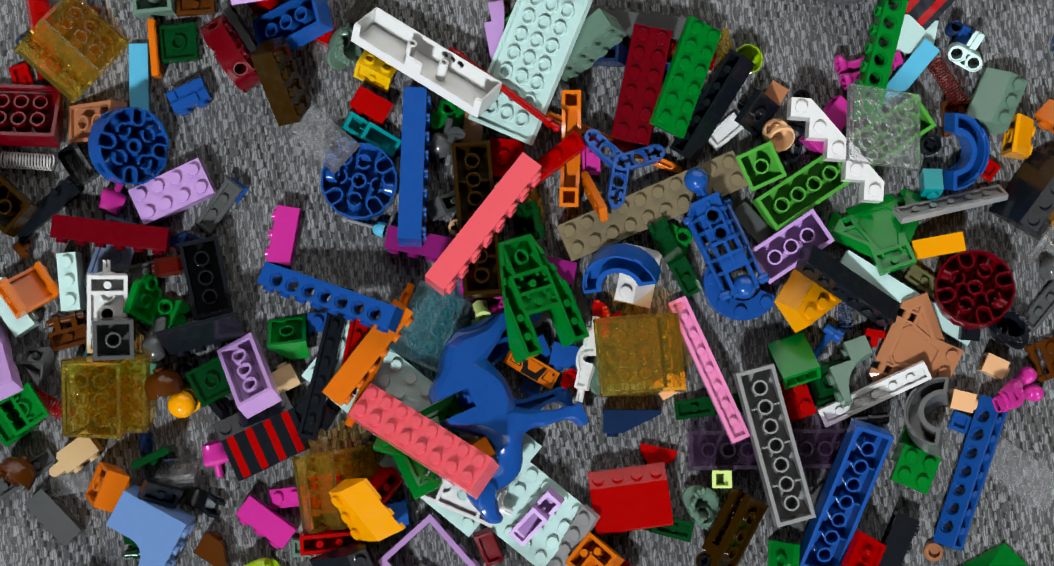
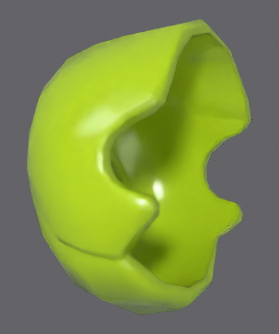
M744 44L736 50V52L745 55L755 64L750 74L760 69L763 64V54L756 45Z

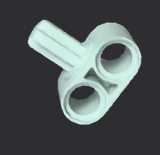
M974 31L966 45L960 42L951 43L947 49L949 59L970 72L980 70L982 58L976 49L985 35L980 31ZM955 48L962 50L958 56H953L951 52ZM971 58H977L978 63L975 65H969L968 60Z

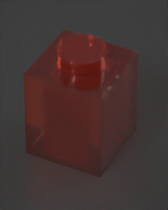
M180 256L153 258L154 263H151V269L156 278L183 275Z

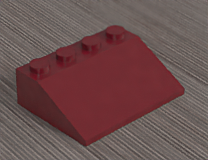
M0 84V145L60 147L63 132V86Z

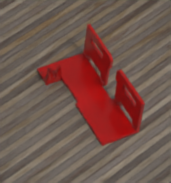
M570 368L563 372L560 386L564 389L571 387L577 392V389L574 387V379L577 375L575 373L577 371ZM585 391V394H584V397H585V398L587 397V392H588V391Z

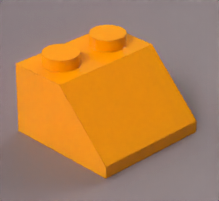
M1020 113L1014 115L1008 131L1003 134L1000 156L1020 160L1029 158L1033 150L1031 139L1036 130V127L1033 126V119Z

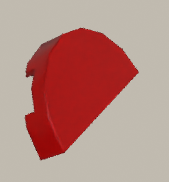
M640 443V452L643 458L650 464L664 462L665 465L669 464L675 459L678 452L677 450Z

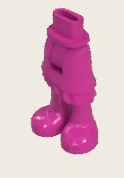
M899 50L895 52L891 70L903 64ZM842 55L834 57L836 74H840L838 79L844 90L850 89L852 83L859 79L860 71L853 73L844 72L859 68L864 57L846 61ZM875 56L874 61L878 65L879 60Z
M1029 366L1021 368L1016 378L1006 382L1004 387L995 394L992 402L998 413L1019 408L1025 399L1036 402L1043 398L1044 390L1042 387L1035 384L1027 385L1036 380L1037 372L1035 369Z

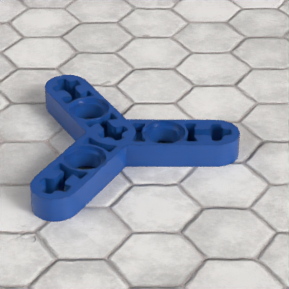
M596 129L587 130L583 136L588 149L611 168L606 193V205L614 210L619 209L625 201L629 171L658 163L665 156V149L660 144H652L623 153ZM592 135L595 136L592 142L588 140ZM601 141L602 144L598 148H596V146ZM602 147L610 148L611 155H604ZM653 151L659 152L658 156L652 155L648 158V155ZM635 154L642 156V163L635 162ZM629 159V162L623 168L621 165H617L619 160L620 162H626ZM615 177L621 178L623 185L616 186L613 179ZM619 191L616 199L619 201L616 204H614V200H612V198L614 197L615 192Z

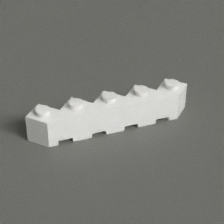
M791 97L787 104L786 120L806 121L804 140L824 142L822 161L842 162L840 182L860 183L859 202L877 204L883 202L884 181L811 98Z

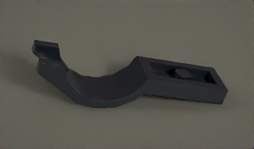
M149 479L144 480L137 494L140 500L171 508H176L177 505L192 506L204 512L208 517L215 519L219 518V514L216 513L218 506H225L226 504L225 500L197 487L184 486L180 488Z

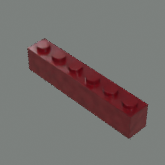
M53 214L50 237L56 238L58 243L68 244V240L75 241V245L87 246V242L94 243V247L106 248V245H114L113 249L125 250L126 247L133 248V252L144 253L145 249L152 250V254L164 255V252H170L173 229Z

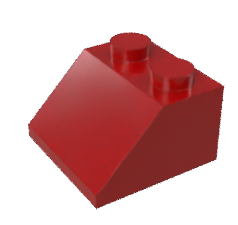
M780 383L790 421L817 413L806 383L784 390Z

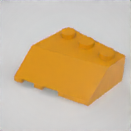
M796 269L791 271L789 279L774 299V303L795 333L810 326L842 301L818 286L817 283L808 277L803 276Z
M367 478L344 479L328 492L332 498L333 505L338 508L342 520L348 525L351 530L350 533L356 541H381L406 528L402 522L398 524L392 516L394 514L393 510L381 503L382 497Z

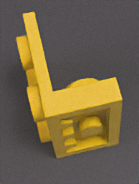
M364 50L356 62L353 77L388 93L397 69Z

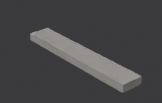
M1000 184L895 207L893 208V214L901 224L1006 201L1009 194Z

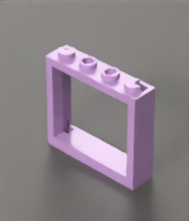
M428 514L377 560L381 566H392L388 559L430 522L468 566H481L475 558L470 560L466 555L468 550L461 543L459 545L453 540L455 536L449 529L445 531L440 526L443 522L436 514L433 516Z

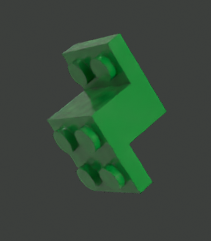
M30 382L23 385L24 390L0 401V440L5 447H9L39 427V422L51 415Z
M906 424L891 458L896 463L889 479L927 495L942 458L928 454L918 448L910 439Z

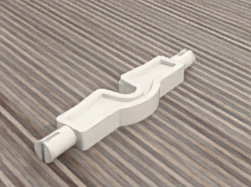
M592 316L591 327H587L589 337L584 339L583 345L576 355L578 370L574 387L577 389L575 399L577 402H583L585 391H589L595 371V365L586 362L585 359L588 356L598 355L601 330L598 329L600 317Z

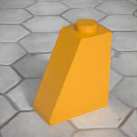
M963 232L910 242L917 260L966 251Z

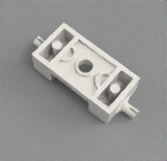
M102 260L103 271L86 273L87 353H92L91 318H103L101 313L104 309H111L113 311L112 317H128L123 312L128 298L127 273L112 272L111 260H107V267L106 260Z
M437 475L436 479L441 480L440 487L420 497L492 528L493 524L484 520L468 498L460 499L458 497L459 488ZM501 488L497 491L499 512L511 517L514 509L503 505L507 489Z

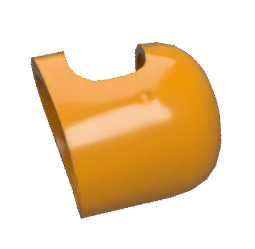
M183 388L182 391L169 397L167 402L168 410L174 417L186 418L201 408L197 398V407L195 409L193 396L186 392L188 390L195 394L192 388Z

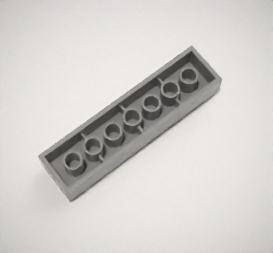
M767 364L733 373L774 525L779 528L816 518L775 365Z

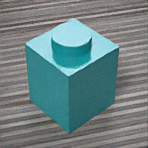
M923 168L918 177L920 198H939L944 190L942 169Z

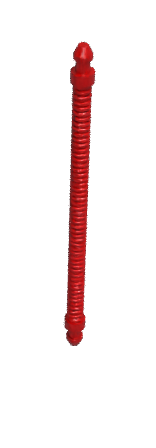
M450 47L448 49L449 51L453 52L454 54L458 55L459 57L463 58L464 60L468 61L477 68L489 74L479 65L474 63L471 59L467 58L464 55V53L460 50L457 51L454 47ZM502 83L500 89L502 93L543 122L546 127H551L553 131L557 132L561 130L559 124L554 123L551 117L546 116Z

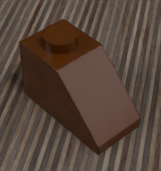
M208 531L193 553L213 566H231L226 541L222 539L223 536L217 531Z

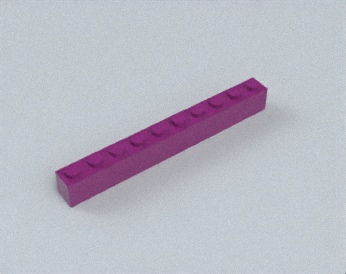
M388 225L384 248L388 249L390 254L399 255L400 252L407 253V257L418 259L419 255L426 257V261L436 262L454 238L427 233L426 242H423L422 247H399L397 239L398 227ZM545 256L550 264L553 263L556 266V271L560 277L566 280L570 286H573L577 262Z

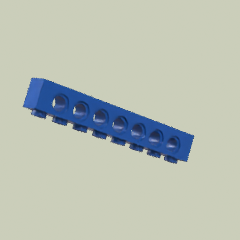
M265 261L257 283L263 285V290L270 293H274V290L278 291V295L287 299L290 296L295 297L294 301L304 305L306 302H309L311 307L318 310L324 307L328 313L335 316L341 313L344 315L343 318L352 322L358 319L360 320L359 324L371 328V325L377 326L376 330L386 334L388 331L396 333L404 310L397 306ZM381 312L380 317L376 319L377 314Z
M980 395L974 416L970 421V428L964 439V447L958 458V465L952 476V483L946 494L944 507L940 512L938 526L934 531L933 542L959 551L963 550L1008 411L998 413L994 408L993 398Z

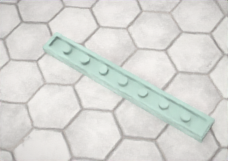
M850 250L845 252L840 263L900 304L904 300L920 295L889 274L880 276L876 266ZM931 301L941 331L968 346L970 340L958 339L959 326L953 325L943 317L936 304Z

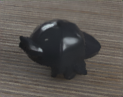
M1007 311L997 323L989 326L988 329L990 335L997 342L1008 344L1019 350L1028 343L1029 332L1031 331L1028 328L1029 321L1026 320V317L1020 316L1018 312Z

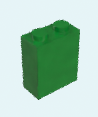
M803 332L767 344L768 356L771 363L775 365L777 375L784 390L821 378L820 365Z

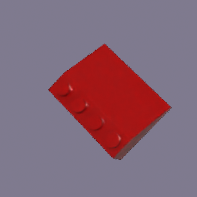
M664 462L587 472L592 509L600 515L595 525L596 535L674 525Z

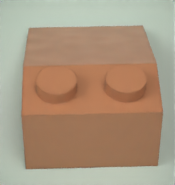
M105 100L68 106L69 144L73 142L88 144L92 126L103 113L114 108L127 107V102Z

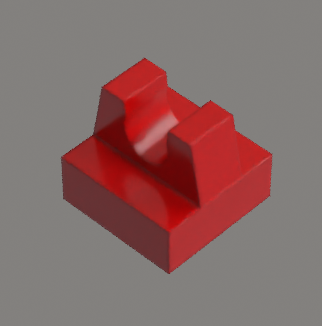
M864 328L862 329V336L865 335L870 347L874 348L878 346L879 339H885L886 331Z

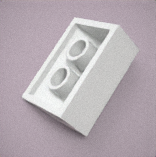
M633 245L649 253L660 265L662 255L659 251ZM618 273L613 301L650 309L655 284L638 286L636 281L629 275Z

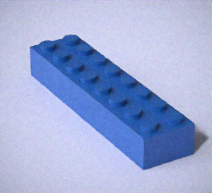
M404 87L397 233L399 247H422L423 242H426L427 238L426 226H423V223H427V207H424V204H428V192L425 185L429 184L428 169L425 168L426 166L429 167V150H426V148L430 147V131H427V129H431V118L428 111H431L432 107L431 94H428L427 87Z
M854 418L851 419L815 507L816 518L810 520L800 544L799 566H841L894 439L888 429Z

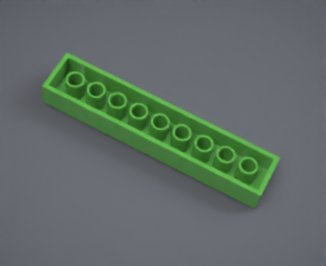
M916 94L879 117V119L874 120L847 138V140L873 168L937 125ZM822 155L752 201L773 233L851 183L840 182L842 162L822 161Z

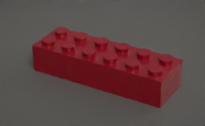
M634 23L610 139L649 146L653 128L649 121L660 94L673 31Z

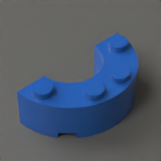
M944 112V132H949L956 136L961 146V154L957 163L951 168L943 170L944 189L952 191L967 188L975 183L978 176L982 175L985 171L990 156L989 139L984 128L974 118L961 113Z
M629 244L607 245L599 249L591 257L583 276L584 294L602 292L607 275L613 273L629 275L636 281L638 286L657 284L661 269L656 260L639 247Z
M706 266L703 270L701 283L704 297L708 305L724 318L735 321L751 320L762 316L775 304L774 299L776 296L763 290H757L753 297L745 301L736 300L732 297L722 301L718 296L721 292L710 268ZM722 275V276H719V277H720V279H721V281H722V283H723V286H724V282H723V281H724V276Z

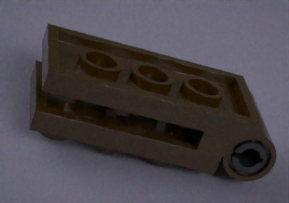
M733 487L726 497L724 506L719 510L714 525L708 531V536L702 546L706 551L697 555L696 566H737L768 505Z

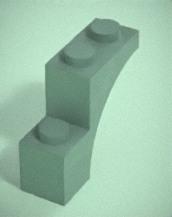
M865 335L843 342L840 354L846 362L830 367L826 375L829 385H832L835 390V400L841 404L842 408L849 406L852 402L849 390V380L852 371L861 362L869 359L873 353Z

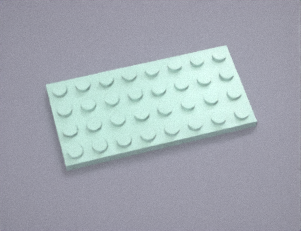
M516 0L487 72L546 115L593 0ZM501 91L498 99L478 118L471 114L468 117L470 120L533 146L542 124L539 119Z

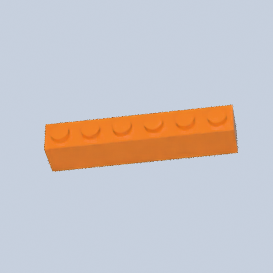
M394 299L391 305L399 307L404 312L396 333L388 331L387 334L376 330L377 326L374 325L322 391L339 406L350 403L354 397L352 395L353 391L356 388L360 389L366 382L364 377L367 373L372 374L378 367V364H376L380 357L385 358L391 350L388 347L392 341L396 343L402 336L400 331L403 327L406 326L408 328L415 319L412 317L414 313L397 299Z

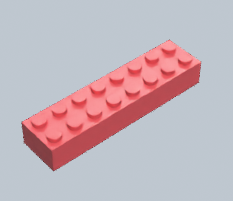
M522 152L425 274L426 284L443 297L447 293L450 295L454 291L459 277L461 279L465 277L471 262L475 264L481 256L482 248H487L493 241V234L495 232L499 233L503 229L506 218H511L517 210L518 203H523L526 200L531 186L535 188L540 182L542 175L540 173L542 168L540 164Z
M372 383L369 384L348 414L358 425L476 500L499 468V465L492 457Z

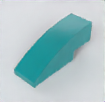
M349 111L340 127L365 143L382 149L391 157L395 155L401 144L400 139L352 111Z

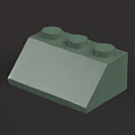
M986 67L965 115L977 120L976 122L984 130L994 136L1007 132L1028 81L1013 72Z

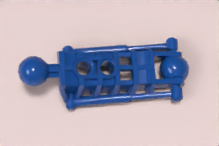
M692 168L685 174L684 184L688 190L696 193L698 201L689 205L687 216L682 221L684 225L689 227L705 263L708 264L721 292L718 295L720 300H728L731 296L734 299H748L755 294L756 289L760 288L759 284L768 282L770 277L768 273L762 272L749 246L750 242L732 208V199H724L720 192L709 195L706 189L709 181L707 173L701 168ZM712 210L717 213L715 221L708 219V211ZM695 223H698L701 233L699 232ZM717 228H722L725 231L723 239L716 237L715 231ZM702 236H704L708 246L705 245ZM731 240L734 245L735 250L731 251L727 243V241ZM723 243L727 253L720 256L716 246ZM708 249H710L714 259H712ZM745 249H746V251H747V253H748L750 259H747V256H746V254H745V252H744ZM715 262L717 263V265H718V267H719V269H720V271H721V272H719V273H717V271H716V269H715V267H714V265H713V263H715ZM751 262L753 263V265H754V267H755V269H756V271H757V273H758L757 278H756V276H755V274H754V272H753V270H752V268H751V265H750ZM745 266L748 275H739L732 282L728 273ZM719 276H724L730 290H725Z

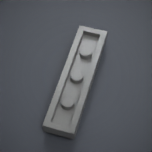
M587 504L582 505L561 541L559 550L552 557L548 566H569L565 561L588 532H592L600 515Z

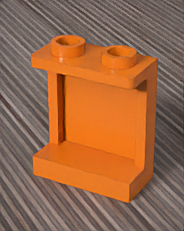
M40 261L35 262L33 267L9 279L5 277L0 280V296L16 319L55 300L59 295V284L55 280L53 281L49 275L48 268L42 265Z

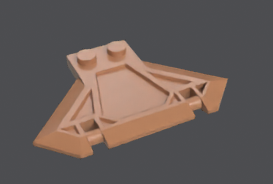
M927 292L902 301L899 308L904 309L902 316L897 315L896 322L891 324L875 357V360L880 363L877 369L871 367L868 372L872 383L922 360L925 362L932 378L950 377L951 379L964 350L945 342ZM911 313L915 314L912 321L909 320ZM888 365V366H890V368H889L888 372L886 373V372H884V370H885L886 366Z

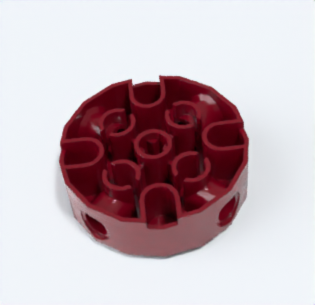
M225 15L217 16L200 28L206 44L216 54V60L240 90L247 93L261 83L250 57L252 54Z
M980 249L963 251L951 256L939 269L933 286L934 302L941 315L953 325L968 330L984 329L997 323L1011 307L1016 293L1014 278L1008 265L995 254ZM973 287L977 288L975 293L971 291Z

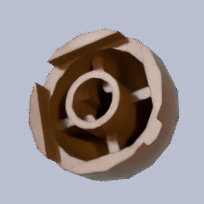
M164 366L153 369V374L147 377L144 385L145 394L149 401L157 400V395L159 397H168L185 388L180 374L172 369H164Z
M24 455L21 458L10 456L0 463V477L16 487H19V484L24 486L23 490L29 492L36 480V469L31 465L32 460Z

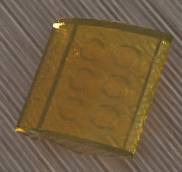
M60 0L17 43L13 50L74 104L131 43L84 0Z
M679 313L637 314L593 319L600 397L648 396L661 392L687 390Z
M134 354V359L93 361L92 356L61 360L62 437L122 439L127 432L147 433L151 426L150 401L147 400L144 387L147 377L150 376L149 355Z
M375 442L292 456L303 534L349 528L342 520L338 508L333 505L332 498L328 492L344 479L367 478L368 481L371 479L376 471L381 468V465H379L381 462L379 452L373 449Z

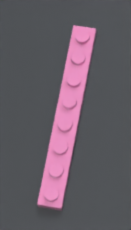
M686 296L669 302L668 307L731 444L750 437V433Z

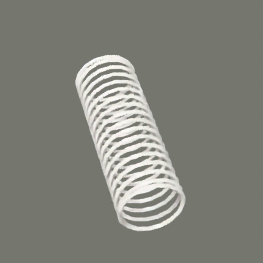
M2 151L0 154V166L4 169L53 171L55 167V157L53 154L24 152L22 153V165H20V152ZM3 152H4V156H3L4 167H3V165H2V153H3ZM51 156L53 157L52 168H50V166H51Z

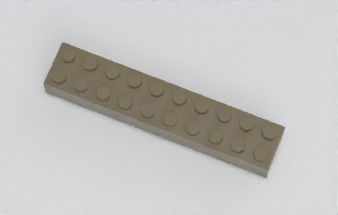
M733 150L693 167L701 168L707 173L709 181L706 189L709 195L720 192L722 197H725L748 186ZM690 169L625 196V201L619 209L614 210L607 206L608 221L601 222L595 210L556 226L570 261L574 262L597 252L607 245L616 244L648 230L647 224L650 223L652 225L659 221L661 216H664L669 221L688 213L689 205L698 201L696 193L688 190L684 184V176Z

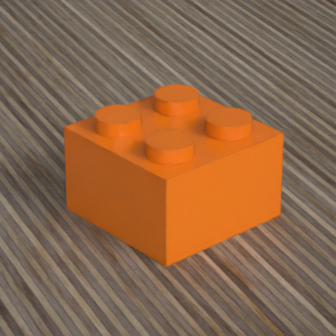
M99 460L84 497L93 507L113 512L123 491L129 488L130 476L121 467Z

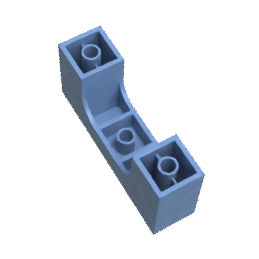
M136 484L124 490L106 526L130 538L137 544L140 550L138 566H175L178 560L176 555L184 549L187 543L185 538L193 532L196 526L194 524L196 517L178 507L171 508L140 500L137 494L141 487Z

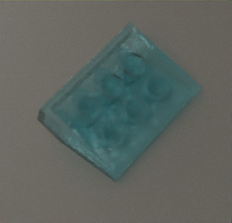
M420 280L408 306V309L414 313L412 317L415 319L408 328L406 326L403 327L400 331L402 336L396 343L392 342L389 348L391 349L390 352L438 372L439 357L443 347L453 332L467 326L472 315L471 307L473 303L453 294L449 295L447 293L443 297L424 281Z

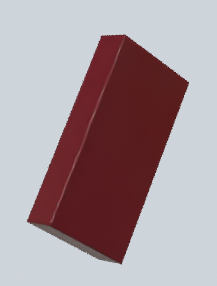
M491 527L473 532V537L486 566L505 560Z

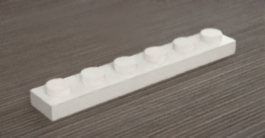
M922 360L850 393L852 402L849 406L842 408L841 404L835 400L818 408L817 411L824 426L828 427L932 379L925 362Z

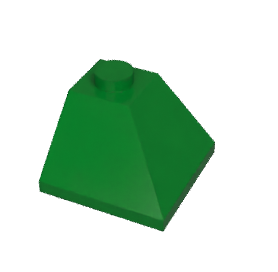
M306 314L268 320V349L290 360L309 358L310 339Z

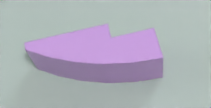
M503 0L488 2L491 21L484 22L491 61L505 29Z
M550 486L508 534L523 547L548 521L549 517L562 505L565 499Z

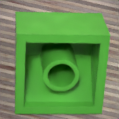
M772 141L736 156L751 192L787 176Z

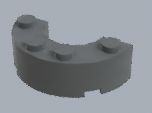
M950 377L932 378L918 388L915 387L907 397L904 405V419L910 439L922 451L939 457L943 442L941 428L931 425L926 419L934 408L941 405H949L951 393Z

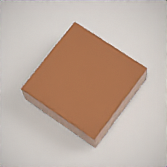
M772 80L764 94L777 105H780L789 89Z

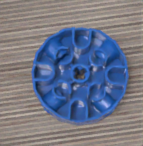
M135 107L114 108L103 113L92 126L88 138L89 157L94 168L108 181L118 185L145 184L156 178L167 162L169 137L162 122L147 110Z
M353 142L339 148L327 158L321 171V189L326 201L338 214L352 220H370L381 216L392 206L398 194L399 176L393 161L382 149L369 143ZM362 177L365 182L358 186L356 180H360Z

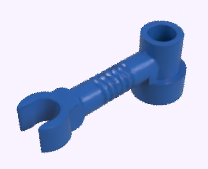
M828 322L822 330L825 335L813 350L816 359H818L830 340L838 343L846 331Z

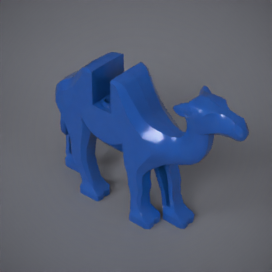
M504 311L492 314L478 323L453 332L440 353L438 372L429 388L431 404L458 393L459 404L465 408L464 412L439 422L443 428L448 431L486 437L495 451L499 468L477 500L466 493L470 503L480 512L484 520L491 524H498L503 520V516L499 512L497 491L511 483L521 471L523 460L522 437L524 433L531 428L544 427L558 421L569 420L579 427L589 422L580 402L573 404L568 389H564L561 386L525 399L513 398L505 378L494 367V365L507 356L510 350L508 337L500 339L502 333L507 328ZM541 313L529 316L533 322L542 317ZM542 333L538 334L537 337L543 353L538 356L545 358L551 355V351ZM553 402L559 404L562 407L558 409L541 410L544 406Z

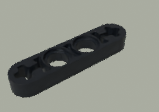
M804 89L796 91L792 96L798 97L800 94H803V98H810V94ZM788 120V126H791L793 131H797L801 137L805 133L806 121L795 122L794 120ZM799 140L794 141L792 144L799 145L794 147L793 153L796 154L795 157L790 159V156L787 155V152L791 151L792 146L783 151L782 157L786 162L794 163L800 159L803 143Z

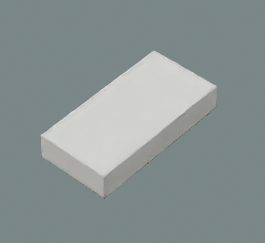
M734 112L716 127L708 140V143L715 151L744 129L734 121L737 117Z

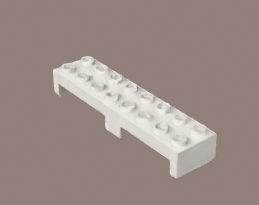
M374 8L354 24L351 37L353 43L472 116L478 118L498 99L502 86L501 81L382 9ZM445 51L448 57H445L442 52ZM458 61H461L464 64V66L461 67L458 64Z

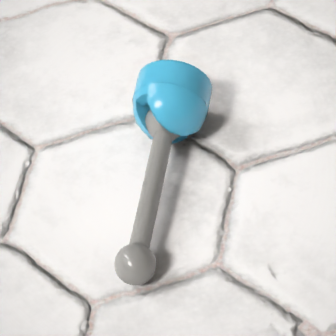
M345 216L341 218L344 223L350 222L372 228L373 233L379 237H384L388 226L386 222L377 221L372 225L352 220Z

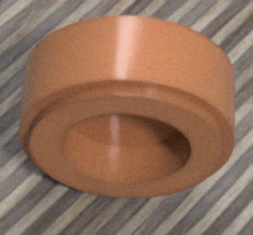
M931 541L925 544L923 555L926 559L935 562L942 558L944 551L939 543Z

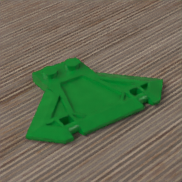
M904 189L899 191L901 197L894 198L892 194L883 197V202L878 204L863 203L846 209L847 215L842 217L838 212L831 215L826 228L834 238L835 243L871 257L879 275L883 276L917 263L910 242L920 220L901 224L894 216L893 208L901 204L908 205L929 199L920 198L919 194ZM850 222L851 225L845 227L844 224Z
M454 394L419 413L440 425L439 422L462 413L464 410ZM450 431L456 436H459L460 432ZM379 437L376 438L373 445L374 451L394 457L415 500L440 487L441 480L436 479L437 474ZM427 471H430L429 476H425Z

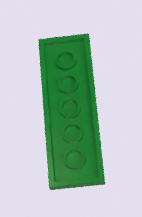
M693 16L687 17L649 124L680 139L685 137L718 45L721 31Z

